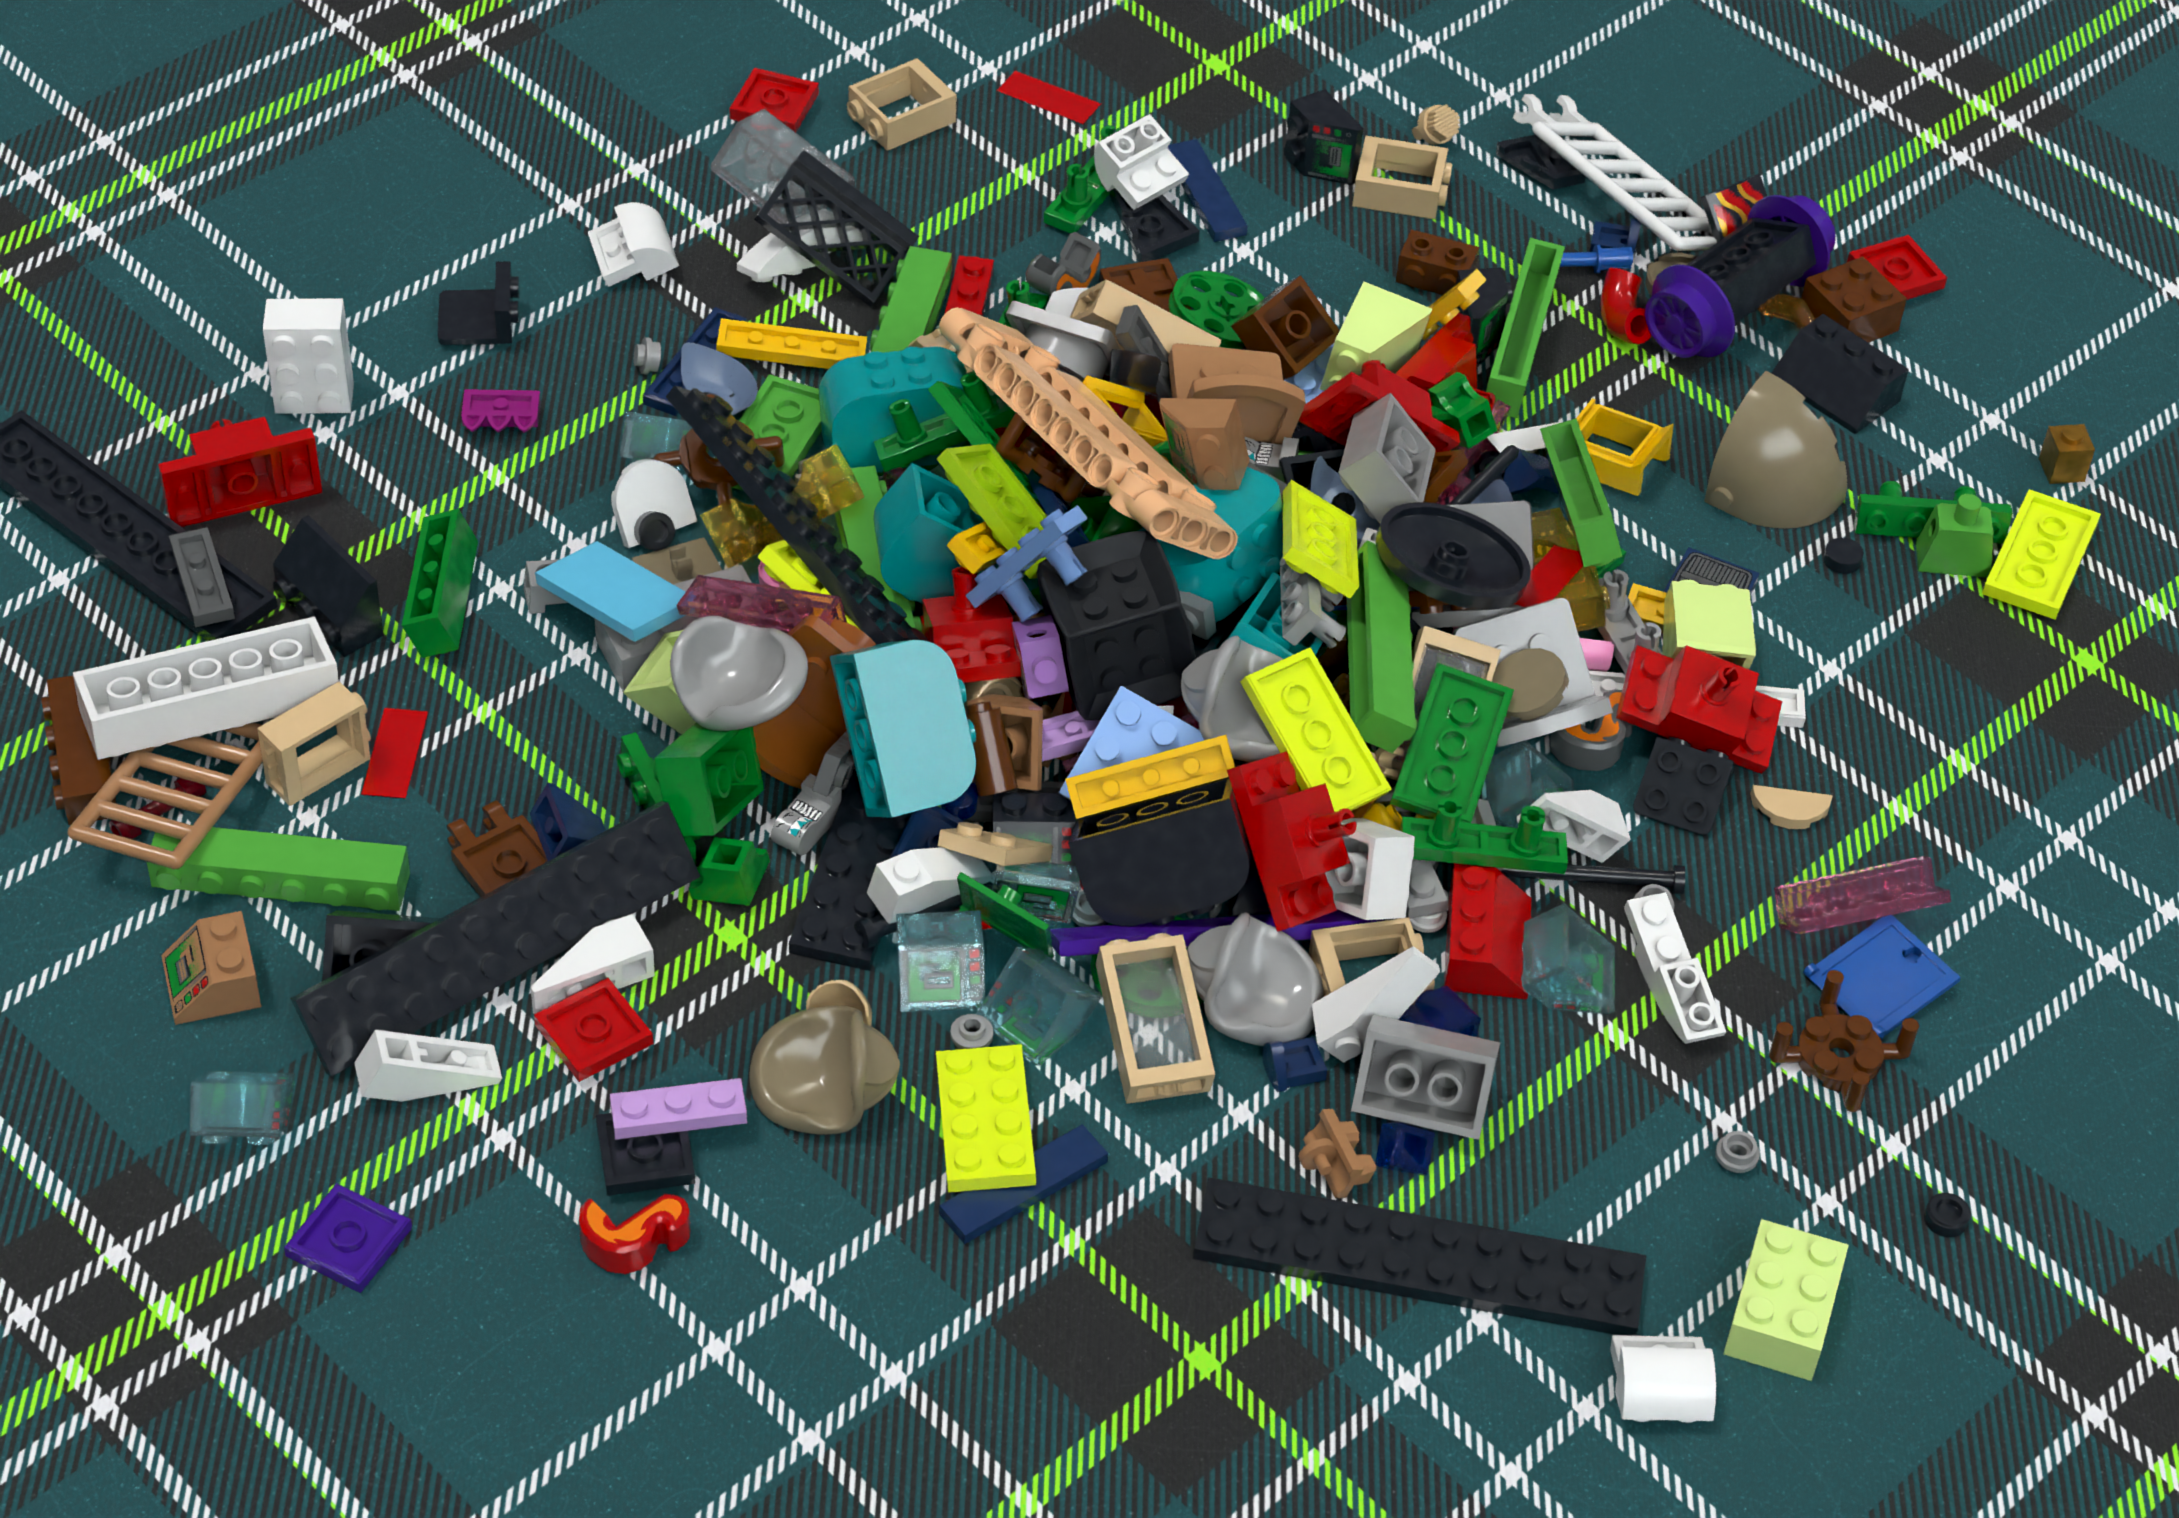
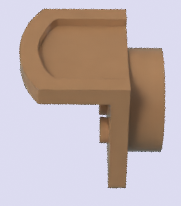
M1181 343L1172 345L1168 356L1172 398L1236 399L1244 437L1252 438L1255 441L1281 445L1284 437L1292 438L1306 404L1304 390L1283 380L1279 355L1272 352Z

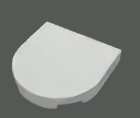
M642 459L631 463L621 472L622 475L615 486V490L612 492L611 502L625 547L631 548L639 544L634 535V526L637 519L646 512L656 511L666 514L673 521L675 530L697 521L686 483L678 470L670 464L659 460Z

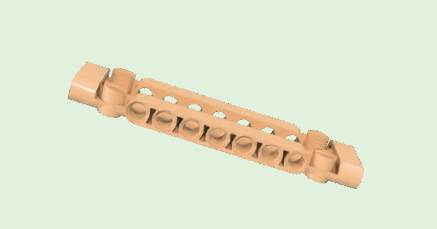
M953 308L944 314L939 323V330L959 351L957 358L963 364L973 369L986 385L1010 408L1017 412L1034 431L1092 486L1105 490L1112 497L1109 504L1114 509L1136 520L1156 539L1212 559L1219 560L1231 554L1236 547L1238 536L1236 531L1214 512L1217 505L1203 494L1197 492L1196 488L1078 378L1057 370L1060 360L1056 356L1034 345L1020 331L966 309Z

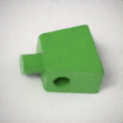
M1963 494L1959 497L1957 504L1940 503L1935 506L1916 542L1918 572L1976 577L1989 576L1992 567L1993 550L1991 510L1988 507L1981 506V500L1977 496Z

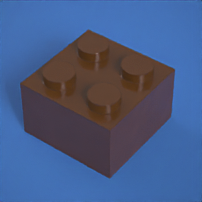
M1860 257L1806 278L1799 311L1810 322L1824 314L1869 343L1899 331L1907 298L1864 257Z
M1301 275L1275 289L1231 325L1248 350L1272 352L1279 355L1283 380L1296 375L1335 342L1340 331Z

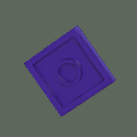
M336 1183L285 1245V1256L361 1293L411 1231V1219Z

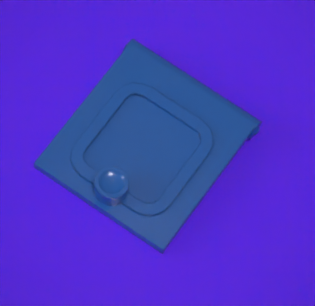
M1891 913L1884 915L1816 965L1814 963L1809 964L1803 971V974L1821 991L1823 990L1827 973L1831 970L1840 971L1844 979L1837 999V1006L1848 1016L1862 1015L1869 1019L1872 1023V1029L1881 1040L1901 1025L1904 1019L1912 1017L1960 982L1961 979L1956 972Z

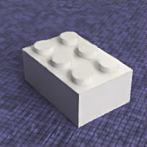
M266 299L263 335L275 414L351 413L354 381L343 299Z

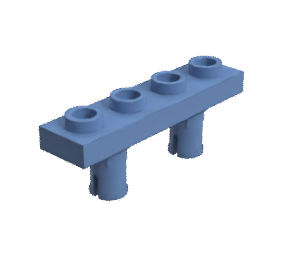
M1076 506L1065 514L1060 509H1057L1040 522L1044 528L1042 531L1035 528L1018 541V544L1021 546L1019 550L1013 547L996 560L999 565L997 569L993 565L974 579L978 585L966 595L973 607L977 608L994 596L1002 594L1020 618L1021 623H1023L1043 609L1042 605L1037 602L1022 580L1024 578L1023 573L1038 560L1046 557L1064 581L1065 586L1070 585L1084 575L1088 570L1083 567L1066 542L1068 540L1067 536L1088 519L1080 507Z

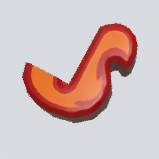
M663 1194L621 1224L615 1226L610 1217L591 1198H588L580 1207L579 1213L580 1242L583 1251L592 1262L607 1272L628 1274L641 1270L652 1261L659 1244H666L668 1250L672 1252L680 1249L689 1240L691 1228L688 1203L680 1196Z

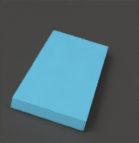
M598 541L535 572L536 582L539 586L634 642L697 609L696 597Z

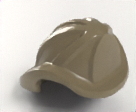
M847 1006L811 1008L782 1019L769 1028L761 1037L751 1060L749 1072L750 1088L756 1106L772 1122L784 1128L802 1133L817 1135L840 1134L854 1128L860 1122L863 1111L876 1105L888 1094L898 1077L900 1061L890 1041L881 1032L863 1022L862 1012L859 1009Z

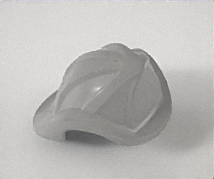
M706 616L695 620L681 632L672 649L670 669L676 693L692 719L706 729L730 731L752 727L769 721L792 705L805 685L808 675V660L802 646L793 637L781 630L755 627L721 616Z
M1232 636L1219 649L1202 654L1183 671L1181 678L1182 697L1189 712L1199 722L1200 733L1204 740L1227 735L1233 759L1245 762H1254L1280 753L1240 681L1245 676L1279 662L1283 658L1241 640L1239 636Z
M1245 912L1241 913L1232 925L1212 928L1202 933L1189 944L1187 954L1196 993L1205 1002L1204 1009L1207 1019L1216 1030L1233 1039L1258 1046H1264L1267 1042L1277 1040L1285 1043L1304 1039L1313 1030L1315 1024L1312 1004L1323 998V983L1316 964L1291 936L1283 931L1277 932L1275 927Z

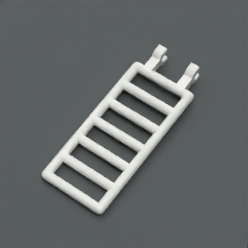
M1524 94L1522 101L1527 104L1528 113L1515 112L1513 119L1521 124H1531L1535 135L1676 251H1705L1717 243L1713 237L1705 210L1600 124L1590 123L1579 114L1575 102L1569 96L1559 95L1557 102L1563 108L1562 115L1559 113L1547 115L1542 111V104L1535 95ZM1560 136H1592L1597 141L1564 140ZM1582 154L1615 155L1620 160L1586 159ZM1604 173L1638 174L1643 179L1609 178ZM1627 192L1662 193L1666 198H1633ZM1651 212H1685L1689 217H1656ZM1674 231H1708L1712 236L1680 237Z

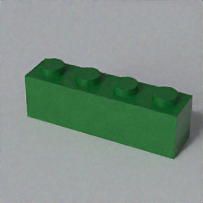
M459 509L423 517L401 625L422 658L446 654L459 648L478 546L476 536Z

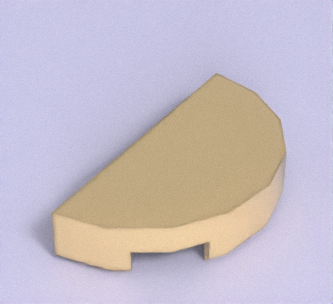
M1752 785L1750 793L1755 809L1758 810L1759 808L1762 813L1770 817L1772 824L1787 829H1806L1810 827V823L1825 818L1833 795L1758 785Z

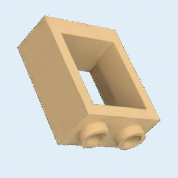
M917 58L849 86L847 111L853 121H857L873 140H877L888 151L955 123L956 94ZM908 95L914 97L921 104L919 107L890 119L878 109Z
M1365 136L1355 181L1353 207L1436 219L1438 205L1445 206L1448 185L1442 184H1449L1453 164L1446 163L1448 148ZM1375 168L1429 176L1433 177L1432 185L1374 177Z
M339 681L257 728L266 783L289 806L371 759L368 743L371 740V736L366 727L365 720L367 707L362 697L356 692L351 693ZM336 725L337 735L297 757L296 747Z
M1408 917L1312 930L1308 955L1316 964L1323 983V997L1346 985L1339 961L1394 953L1399 955L1413 946L1424 954V945L1420 933H1414L1410 918ZM1434 979L1406 1011L1426 1008L1429 991L1434 990L1435 987Z

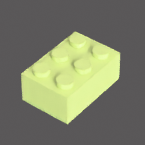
M1761 1219L1723 1354L1812 1381L1824 1343L1849 1245Z

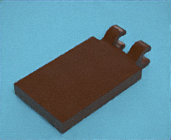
M497 800L482 807L483 812L488 817L483 820V824L488 832L475 837L462 818L447 825V829L452 834V836L447 838L448 843L453 849L451 850L452 861L480 897L548 862L537 832L523 814L511 819Z

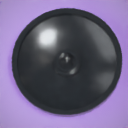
M1427 502L1402 504L1390 509L1383 516L1376 533V548L1387 567L1409 586L1447 604L1476 610L1505 608L1516 603L1522 597L1530 580V564L1519 545L1495 525L1458 508Z

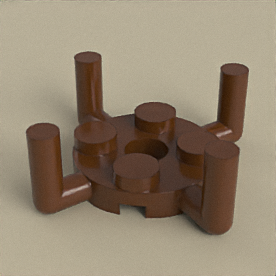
M707 394V395H706V396L711 397V398H714V397H715L714 394ZM691 428L686 435H683L679 450L657 453L654 456V460L668 463L671 466L682 465L683 470L696 487L716 490L721 522L725 526H733L736 523V513L732 487L738 485V483L718 459L708 455L709 448ZM753 436L752 439L758 446L765 448L774 456L775 462L773 464L777 468L784 465V448L780 437L770 436L755 439Z
M1017 412L1015 413L995 447L1004 459L1015 463L1028 475L1033 469V472L1041 478L1039 482L1058 492L1066 502L1075 501L1081 494L1087 497L1103 496L1105 490L1092 486L1060 454L1056 452L1055 455L1046 452V448L1042 445L1044 439L1036 431L1032 430L1019 447L1014 446L1027 425Z
M1831 970L1827 973L1819 1000L1822 1016H1814L1807 1020L1797 1046H1789L1794 1030L1793 1026L1788 1022L1778 1023L1769 1057L1774 1063H1798L1801 1070L1809 1078L1812 1074L1823 1081V1087L1840 1091L1846 1110L1857 1112L1861 1108L1870 1080L1879 1073L1883 1060L1906 1059L1910 1056L1919 1029V1023L1913 1018L1904 1019L1896 1043H1882L1877 1033L1872 1029V1023L1869 1019L1862 1015L1847 1016L1839 1014L1837 999L1844 976L1840 971ZM1830 1049H1844L1850 1056L1846 1058L1838 1057Z

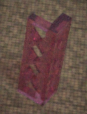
M697 575L677 604L680 615L699 618L721 616L751 626L774 628L787 632L811 614L818 616L829 626L834 619L847 623L841 597L703 575Z
M1927 856L1774 887L1779 927L1798 934L1951 902L1950 890L1935 886L1932 859Z

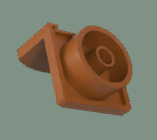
M812 614L808 615L787 633L802 646L808 660V675L801 693L792 705L781 714L769 721L753 726L760 768L772 777L801 789L802 782L809 774L818 775L825 753L847 731L830 656L876 645L867 634L849 623L837 619L819 618Z

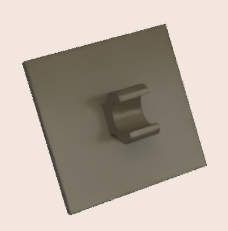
M704 537L663 550L632 557L633 562L671 584L722 570Z

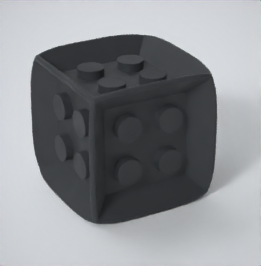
M1133 531L1072 547L1073 553L1088 571L1068 586H1065L1064 581L1047 558L1038 564L1037 578L1045 616H1052L1058 631L1069 693L1077 711L1084 720H1101L1120 686L1125 687L1156 706L1182 696V673L1196 659L1189 622L1181 604L1177 582L1166 555L1155 537L1148 531Z

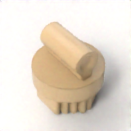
M1434 105L1425 108L1420 113L1418 126L1412 129V134L1415 139H1424L1431 145L1446 143L1459 133L1458 124L1460 123V116H1458L1455 110H1451V107H1448V105Z

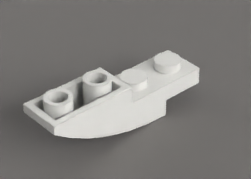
M827 209L818 210L820 221L835 220L833 212ZM810 213L796 218V221L810 222ZM845 226L849 242L863 241L862 233L854 226ZM837 227L822 228L826 244L841 243ZM814 229L799 230L801 240L808 246L818 245ZM770 233L737 263V271L750 276L753 281L768 282L773 280V276L801 274L803 269L814 267L815 265L774 234Z
M1666 892L1627 900L1624 910L1637 942L1634 954L1660 1010L1675 1033L1685 1044L1724 1036L1726 1029L1699 959H1691Z

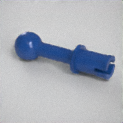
M1595 245L1593 252L1563 253L1560 267L1593 266L1595 273H1600L1601 270L1609 268L1630 270L1633 264V251L1631 247L1601 248L1600 245Z

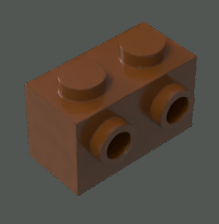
M1411 229L1399 254L1396 283L1444 295L1456 285L1458 270L1476 269L1480 247Z

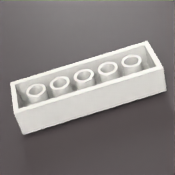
M315 616L73 672L79 711L98 760L276 718L339 682L337 663Z

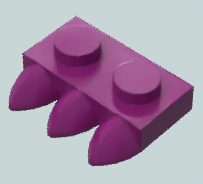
M464 389L461 414L462 426H465L471 432L476 431L480 426H491L498 433L506 427H517L520 431L526 433L532 427H538L541 402L540 391Z

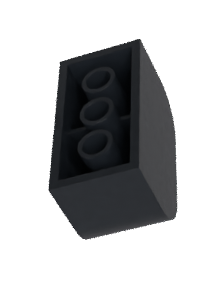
M1229 777L1079 818L1075 823L1068 842L1090 907L1105 921L1126 927L1149 922L1154 925H1163L1174 920L1175 915L1190 911L1192 915H1200L1213 910L1215 904L1229 900L1241 890L1246 882L1253 854Z

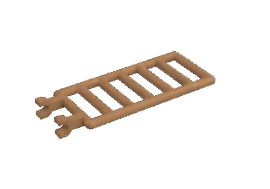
M250 723L242 727L222 730L257 740L258 742L251 751L203 737H191L166 743L238 764V768L232 775L151 753L155 747L130 752L68 828L69 837L75 841L167 868H181L262 764L263 760L257 730L262 725ZM139 767H144L217 788L220 791L213 800L136 779L132 776ZM121 791L201 815L193 825L116 804L112 800ZM101 816L180 839L181 841L173 851L94 829L91 826Z

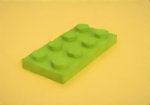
M991 444L946 448L937 458L938 462L945 469V475L948 480L958 486L968 499L970 508L983 518L990 527L993 538L1003 545L1007 551L1013 547L1019 550L1021 546L1018 544V541L1035 528H1038L1039 531L1044 529L1040 522L1047 515ZM1046 557L1038 560L1023 574L1028 576L1029 579L1037 578L1038 564L1045 560Z

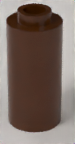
M990 701L966 706L968 712L966 714L967 719L972 721L976 732V742L973 743L976 756L974 780L978 796H987L1018 788L1000 707L992 708Z

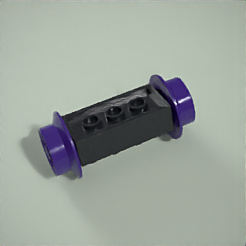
M1770 195L1759 200L1751 208L1748 219L1744 224L1687 265H1672L1657 275L1652 287V297L1648 300L1645 308L1646 323L1653 338L1664 350L1677 357L1688 358L1694 355L1714 357L1723 353L1733 341L1737 322L1748 314L1757 311L1760 305L1781 293L1782 289L1788 284L1804 287L1806 278L1828 269L1830 253L1833 251L1836 241L1835 230L1830 217L1818 203L1805 196L1795 195L1786 197Z

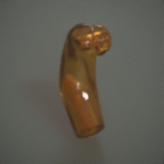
M1778 294L1768 299L1758 309L1764 315L1793 322L1799 330L1815 320L1806 302L1797 296Z

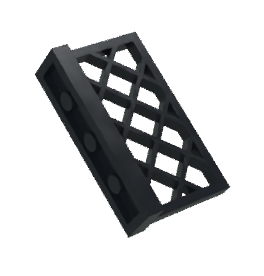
M804 149L790 164L784 176L754 218L756 222L870 307L875 303L896 271L899 260L904 259L909 247L914 246L919 238L916 233ZM790 180L803 188L806 198L791 199L787 186ZM824 204L833 211L835 220L820 221L816 205ZM808 205L811 221L797 222L793 206ZM785 207L788 223L779 224L767 214L771 208ZM845 226H854L862 233L863 241L849 242ZM837 227L841 243L826 244L822 228ZM814 229L818 245L808 246L801 240L799 230ZM882 247L894 256V259L891 263L878 264L874 248ZM866 249L870 265L855 266L851 250ZM843 251L847 267L838 268L832 264L828 252ZM872 272L875 288L872 292L860 284L858 273Z

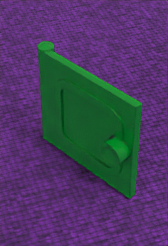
M959 873L957 882L962 905L958 914L964 918L971 914L1040 956L1039 963L1048 967L1054 958L1049 924L1017 906L1022 896L1012 888L1003 885L997 894L966 874Z

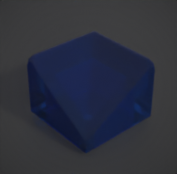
M1400 1122L1382 1124L1375 1160L1376 1166L1428 1176L1435 1133Z

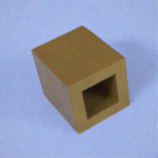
M2085 425L2048 426L2039 461L2049 484L2085 482L2095 452Z

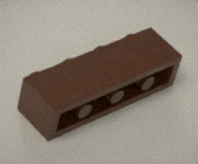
M73 675L47 679L49 696L41 697L45 721L52 720L53 724L45 726L49 750L56 749L57 754L49 756L53 780L60 779L61 785L53 786L57 810L65 809L68 825L74 822L113 774L110 757L97 759L79 711ZM115 797L112 802L117 804ZM99 816V818H98L96 821H98V820H104V819H108V818H104V817Z

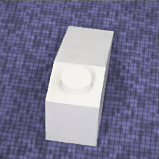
M1593 790L1545 793L1530 805L1537 806L1545 812V823L1542 830L1566 833L1567 847L1601 863L1631 840L1619 804ZM1519 814V815L1516 817L1518 823H1519V819H1520V815H1521V814Z
M943 847L914 849L878 863L867 894L888 924H891L960 894L957 876L960 872L981 884L991 881L993 875L984 862L976 857Z
M630 914L594 927L531 985L533 1014L606 978H609L615 987L620 989L655 976L653 948L635 916Z
M1413 946L1314 1002L1312 1010L1317 1045L1343 1063L1358 1056L1363 1052L1367 1029L1372 1016L1378 1015L1398 1020L1439 974V965Z
M375 1030L354 1063L362 1097L393 1101H407L499 1084L502 1079L494 1045Z

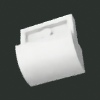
M1150 114L1098 142L1094 152L1095 168L1107 192L1116 188L1133 210L1182 184L1189 175L1168 149L1171 142L1170 137Z
M625 203L614 207L618 218L588 232L603 279L608 287L626 280L639 272H642L648 281L679 266L662 217L654 208L646 204Z
M1612 1335L1610 1352L1617 1375L1615 1394L1622 1419L1640 1422L1649 1420H1678L1686 1423L1713 1421L1716 1400L1715 1364L1712 1349H1705L1702 1337Z

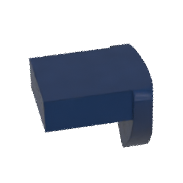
M1632 218L1630 226L1595 221L1590 252H1593L1595 245H1600L1601 248L1631 247L1634 259L1641 222Z
M1518 448V457L1506 468L1503 478L1511 495L1521 494L1535 487L1559 494L1548 458Z
M1314 1037L1285 1043L1277 1040L1264 1044L1262 1050L1263 1064L1269 1081L1276 1092L1286 1091L1290 1087L1326 1080L1327 1068Z

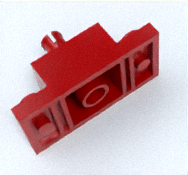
M1458 313L1395 373L1427 392L1430 388L1454 373H1462L1466 375L1474 391L1488 399L1491 410H1493L1495 395L1491 392L1477 389L1476 344L1472 343L1473 335L1470 327V316Z
M1379 360L1365 362L1361 368L1362 374L1357 375L1350 372L1305 404L1299 418V422L1346 446L1354 414L1391 393L1434 446L1435 452L1450 451L1460 444L1459 431L1432 417L1430 393L1386 369L1385 364H1381Z
M265 416L235 424L230 420L222 419L224 424L222 427L219 420L215 421L209 430L189 434L192 456L158 464L167 517L181 527L322 493L316 442L311 427L273 436Z
M962 566L954 568L952 570L954 596L922 599L924 614L920 616L922 633L928 638L929 642L936 644L948 654L955 666L957 678L961 679L963 683L1021 677V661L1014 647V634L1011 623L1013 622V617L1002 594L996 595L977 608H974L966 595L977 586L974 579L978 573L972 574Z
M1637 645L1631 652L1616 718L1667 738L1675 737L1690 743V747L1706 752V749L1722 752L1728 755L1729 760L1734 761V764L1762 774L1769 765L1783 701L1755 691L1759 673L1688 645L1674 659Z
M1287 751L1228 769L1227 773L1277 932L1337 911L1333 900V890L1327 881L1325 872L1350 864L1342 836L1354 834L1357 823L1354 821L1342 825L1341 821L1355 817L1352 811L1348 808H1343L1334 812L1326 783L1299 791L1296 782V772L1290 762Z

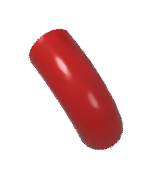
M1609 268L1600 298L1602 320L1613 337L1631 344L1645 343L1651 337V333L1646 323L1645 309L1636 307L1637 294L1642 279L1631 272L1618 268Z

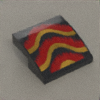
M1760 173L1700 197L1713 237L1717 242L1744 224L1755 203L1767 197Z

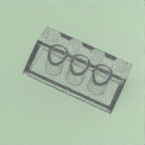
M765 109L739 121L711 163V171L760 209L772 194L790 164L803 149L855 188V178ZM790 180L787 186L791 199L806 198L803 188ZM824 204L816 205L817 211L821 209H827L833 212ZM808 205L793 206L796 218L809 213ZM785 207L771 208L768 212V215L779 224L788 223Z

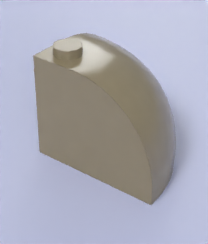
M1765 371L1741 402L1723 436L1713 462L1704 502L1743 521L1764 527L1787 529L1804 527L1820 522L1833 514L1846 498L1845 461L1839 460L1834 447L1838 441L1823 416L1817 419L1803 403L1806 398L1781 378Z

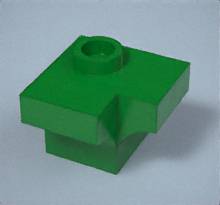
M1456 372L1428 390L1433 404L1431 406L1432 417L1459 431V445L1470 449L1498 431L1488 399L1474 391L1466 375Z
M714 837L705 858H702L697 868L701 877L692 881L688 887L691 898L750 906L770 862L767 849L755 848L753 841Z

